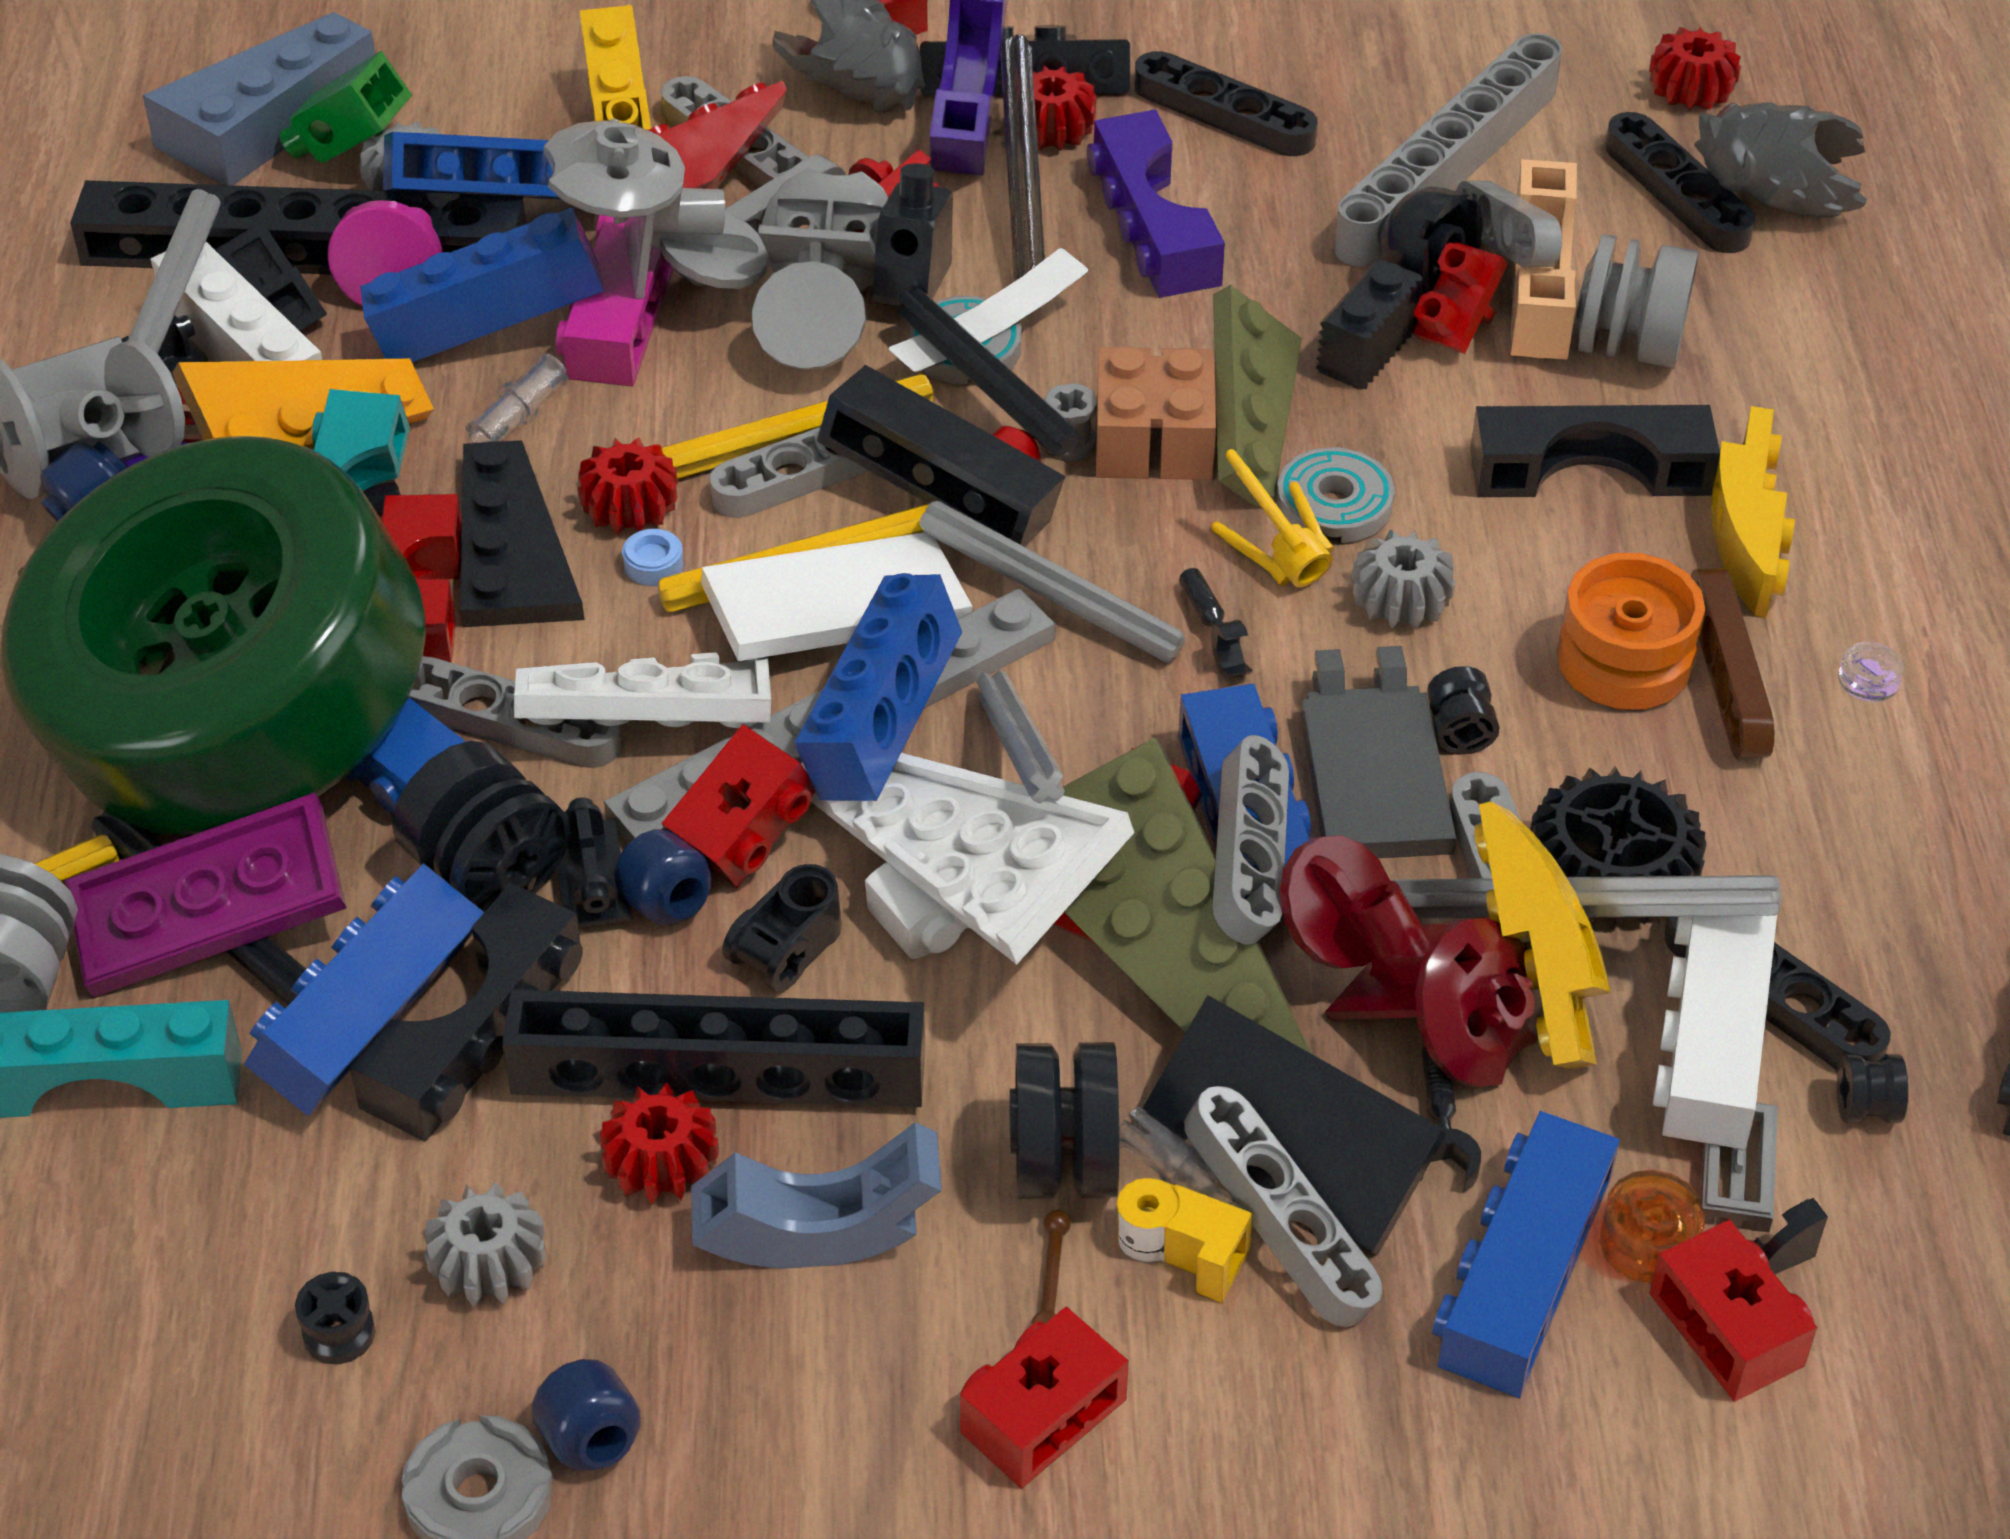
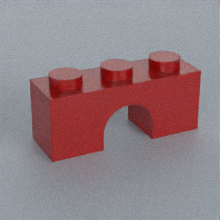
M458 494L385 495L382 522L415 574L423 599L426 617V639L423 656L452 663L456 619L449 579H460L462 519Z

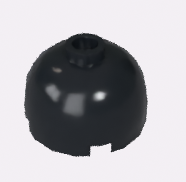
M1430 186L1419 189L1402 198L1381 221L1378 230L1381 258L1420 274L1423 279L1421 295L1433 291L1442 271H1440L1437 261L1446 244H1455L1457 242L1480 249L1483 230L1481 207L1477 201L1467 198L1470 195L1440 187Z

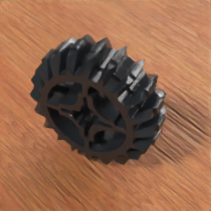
M1614 766L1608 776H1600L1589 767L1586 774L1582 777V781L1566 775L1559 789H1548L1547 795L1542 800V805H1538L1537 811L1532 816L1530 830L1553 856L1566 877L1701 876L1705 863L1703 858L1707 845L1705 840L1706 832L1700 830L1699 812L1687 810L1686 794L1668 795L1666 779L1655 784L1645 782L1642 770L1633 778L1621 776L1616 766ZM1590 917L1591 923H1592L1597 917ZM1613 917L1619 927L1626 917ZM1650 917L1635 918L1645 925Z

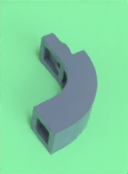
M915 1122L860 1163L839 1171L822 1174L784 1172L735 1152L691 1186L692 1245L729 1260L749 1265L781 1269L836 1266L860 1261L886 1252L917 1235L915 1210L942 1191L937 1132Z

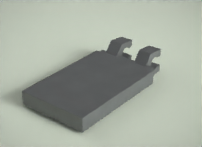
M1402 646L1377 647L1376 659L1379 668H1374L1375 688L1345 690V670L1340 649L1315 650L1314 660L1317 671H1313L1312 676L1314 691L1307 692V699H1302L1300 716L1321 837L1343 835L1364 844L1378 859L1454 854L1456 835L1427 693H1420L1419 686H1407V666Z

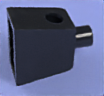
M920 163L904 165L900 170V183L896 184L880 211L872 302L900 306L902 303L899 301L901 294L904 292L910 294L915 289L924 291L933 299L952 264L953 194L947 188L934 187L935 171L928 165Z

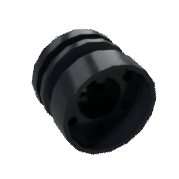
M473 740L450 746L429 759L409 780L396 803L392 820L395 842L420 865L424 863L483 912L488 909L510 882L536 894L552 877L557 866L560 864L565 855L571 834L568 815L550 797L545 795L532 781L526 780L521 772L489 743Z

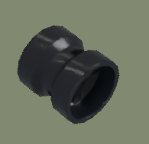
M1460 666L1444 670L1433 677L1428 684L1427 697L1433 715L1436 716L1434 727L1440 746L1450 753L1461 755L1484 750L1493 744L1499 735L1500 726L1494 707L1490 704L1492 694L1486 675L1477 668Z

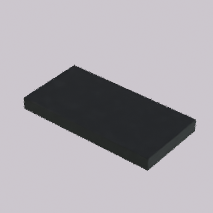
M1207 995L1139 1113L1140 1116L1193 1146L1185 1132L1184 1120L1201 1093L1209 1087L1215 1086L1231 1088L1240 1093L1252 1105L1353 1241L1377 1255L1448 1133L1442 1127ZM1242 1146V1147L1237 1151V1153H1239L1244 1146ZM1246 1166L1250 1178L1256 1184L1267 1189L1276 1188L1272 1176L1266 1170L1258 1166Z

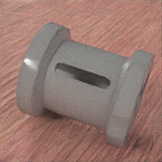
M1077 383L1055 386L1048 391L1045 401L1078 430L1080 436L1075 443L1078 448L1072 455L1066 453L1061 458L1053 457L1063 461L1085 459L1093 453L1096 447V433L1091 427V418L1097 411V401L1094 398V392L1088 387Z

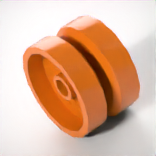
M1612 553L1589 561L1574 574L1567 591L1564 607L1565 621L1560 630L1557 648L1561 673L1573 689L1591 701L1616 709H1649L1670 702L1686 688L1693 670L1697 651L1696 643L1701 632L1705 614L1702 590L1686 571L1666 559L1644 553Z

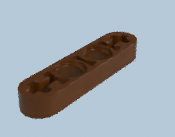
M1725 567L1694 569L1691 577L1702 590L1705 605L1699 641L1731 751L1736 759L1768 758L1771 756L1774 747V719L1730 573Z

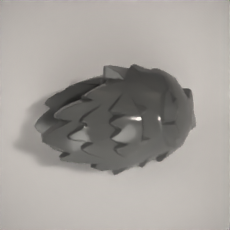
M810 0L822 22L821 36L818 42L802 35H797L796 37L779 31L774 32L772 46L791 68L804 73L806 78L839 90L848 100L873 104L874 111L888 110L898 103L906 110H910L913 106L917 89L925 87L921 55L916 35L904 24L892 20L884 7V3L878 0Z
M1733 102L1726 105L1716 116L1705 113L1699 115L1701 139L1696 141L1694 146L1704 157L1705 165L1724 189L1728 191H1742L1754 196L1764 205L1800 216L1834 217L1839 216L1841 212L1862 208L1866 204L1867 199L1859 193L1861 184L1838 174V170L1831 165L1841 163L1842 157L1865 153L1864 143L1861 140L1863 138L1861 128L1854 122L1832 112L1816 111L1809 106H1777L1769 102L1752 103L1738 106Z

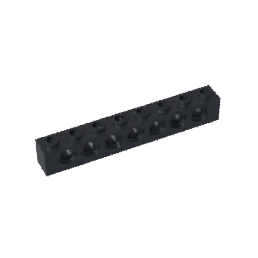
M85 180L70 221L81 266L153 268L151 258L166 252L191 192L196 189H202L209 194L217 196L220 200L219 211L206 239V242L214 250L263 221L292 267L296 266L301 274L332 275L328 262V247L335 228L348 210L367 202L385 200L398 202L408 207L421 208L431 217L432 227L439 237L442 251L448 253L477 243L491 233H504L527 224L523 196L95 180Z

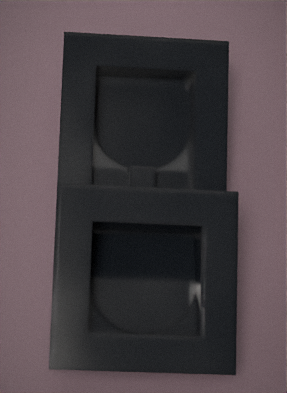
M263 221L215 250L299 331L304 330L327 315L298 268L291 266Z

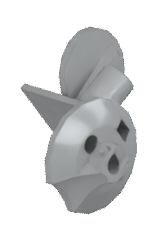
M611 119L609 121L577 123L558 131L544 145L543 153L550 163L553 172L548 183L549 189L572 206L591 214L614 217V224L625 222L624 230L635 299H644L650 250L652 247H659L663 257L681 274L698 283L716 288L740 289L757 283L766 273L768 253L759 234L748 223L725 212V197L722 189L682 188L685 166L677 150L659 135L636 125Z
M808 168L787 179L768 201L762 224L759 225L758 234L768 253V263L774 273L758 290L752 308L753 332L764 352L782 366L800 371L826 369L845 359L860 342L866 324L865 302L861 293L873 287L878 219L880 211L888 200L883 187L863 172L851 175H829ZM801 225H808V226H809L808 229H806V228H797V227H799V226H801ZM856 229H862V230H864L863 233L853 232V231L856 230Z
M117 336L11 369L0 359V474L16 492L29 500L38 498L46 493L40 481L42 471L75 442H84L93 447L100 441L120 459L138 452L150 457L180 446L184 439L185 416L177 386L159 355L145 343L134 340L122 343L121 337Z

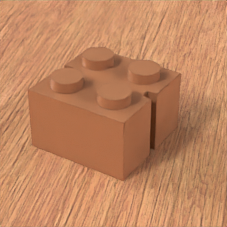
M1098 347L1096 478L1148 479L1151 428H1162L1160 479L1213 480L1216 436L1214 349L1162 348V356H1151V348Z

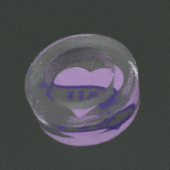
M1874 642L1857 643L1844 652L1838 671V680L1842 688L1857 699L1869 702L1884 701L1893 697L1898 692L1904 673V663L1894 650L1885 645Z

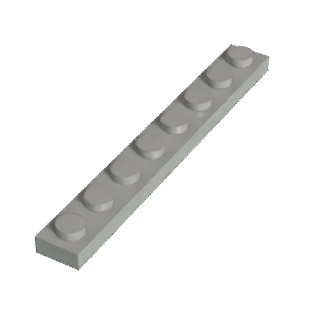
M1020 588L961 617L958 621L962 634L924 709L976 682L979 675L983 672L990 675L1055 640V623ZM823 689L771 715L770 722H757L749 728L802 763L794 742ZM732 736L605 800L606 819L615 818L617 832L627 843L644 832L653 829L666 830L661 824L662 821Z

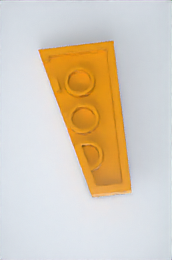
M410 359L178 362L172 372L203 440L228 436H255L292 442L314 450L315 446L312 438L314 417L317 412H324L330 389L400 395L409 424L427 419L434 410Z

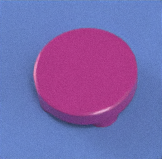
M385 200L367 202L348 210L335 228L328 247L329 267L338 287L348 298L363 307L360 286L370 283L381 274L388 272L397 273L421 264L435 254L442 253V246L437 233L432 227L431 217L421 208L408 207L398 202Z

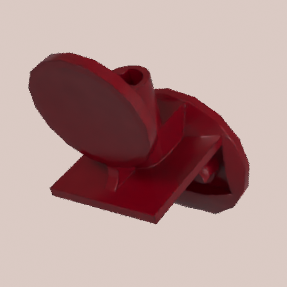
M1343 835L1314 837L1294 849L1283 868L1279 891L1283 920L1293 940L1313 961L1331 968L1341 969L1365 966L1327 1008L1325 1014L1328 1019L1417 1018L1418 1028L1430 1058L1448 1078L1471 1088L1502 1084L1506 1069L1513 1057L1526 1046L1537 1043L1536 1022L1537 1017L1542 1016L1543 1013L1540 990H1534L1532 988V981L1527 977L1524 954L1529 949L1519 938L1503 937L1500 923L1490 918L1457 920L1454 923L1421 924L1398 883L1389 879L1381 861L1364 844Z

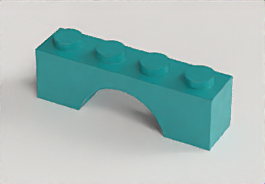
M330 389L324 412H317L314 417L312 428L314 451L332 460L364 491L373 485L399 477L410 426L400 395Z
M214 1000L1 1012L0 1118L30 1116L36 1101L50 1089L68 1082L87 1079L113 1080L134 1085L157 1097L168 1108L238 1104L242 1047L230 1001Z

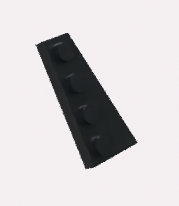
M522 440L463 444L460 581L462 627L585 620L581 597Z

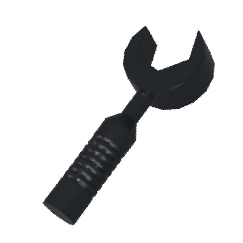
M1197 568L1185 570L1179 577V583L1202 623L1212 627L1211 644L1221 675L1229 679L1250 674L1253 670L1245 663L1240 646V637L1248 635L1244 624L1240 620L1223 622L1224 610L1214 596L1201 571Z
M1425 1046L1421 1052L1429 1115L1437 1121L1438 1126L1448 1132L1431 1162L1452 1159L1466 1171L1462 1192L1464 1193L1473 1187L1478 1179L1481 1150L1477 1141L1469 1134L1459 1129H1452L1451 1119L1456 1113L1452 1079L1448 1078L1430 1058Z

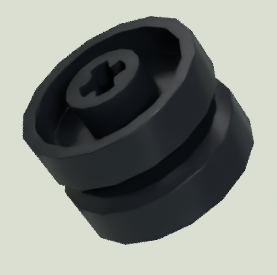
M1114 1042L1078 1043L1071 1059V1087L1060 1086L1059 1055L1051 1043H1016L1015 1088H1009L1010 1154H1016L1018 1199H1050L1055 1197L1061 1187L1062 1154H1072L1074 1187L1081 1198H1117L1119 1188V1092L1117 1056Z

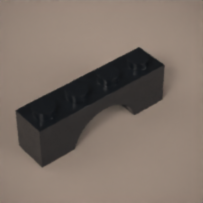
M1710 405L1476 406L1470 446L1477 498L1536 497L1543 482L1555 472L1567 467L1586 464L1603 465L1626 472L1640 481L1652 496H1711L1720 457V449Z
M510 882L472 926L478 968L486 977L482 987L464 1006L445 1016L424 1021L391 1019L350 1066L359 1109L425 1142L443 1121L448 1122L454 1118L463 1104L465 1094L483 1073L487 1074L493 1071L503 1056L502 1043L511 989L552 991L561 980L569 979L577 970L582 959L583 947L580 944L577 914Z

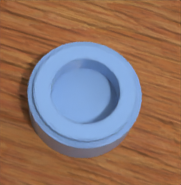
M646 529L631 535L625 541L622 548L626 575L632 581L641 585L658 586V581L661 578L681 573L684 566L681 541L676 535L666 530Z

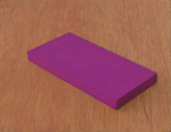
M315 793L65 880L66 887L71 891L78 907L74 932L84 986L93 998L347 909L323 806Z

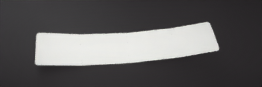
M1060 248L1023 277L954 319L981 343L1006 330L1052 300L1087 273L1088 268L1065 249ZM921 335L889 347V351L914 372L947 360Z

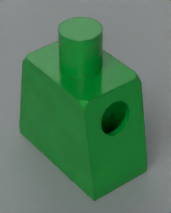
M381 50L310 95L289 118L291 125L280 132L282 145L293 158L299 159L311 152L316 161L325 163L381 132L411 98L412 94Z

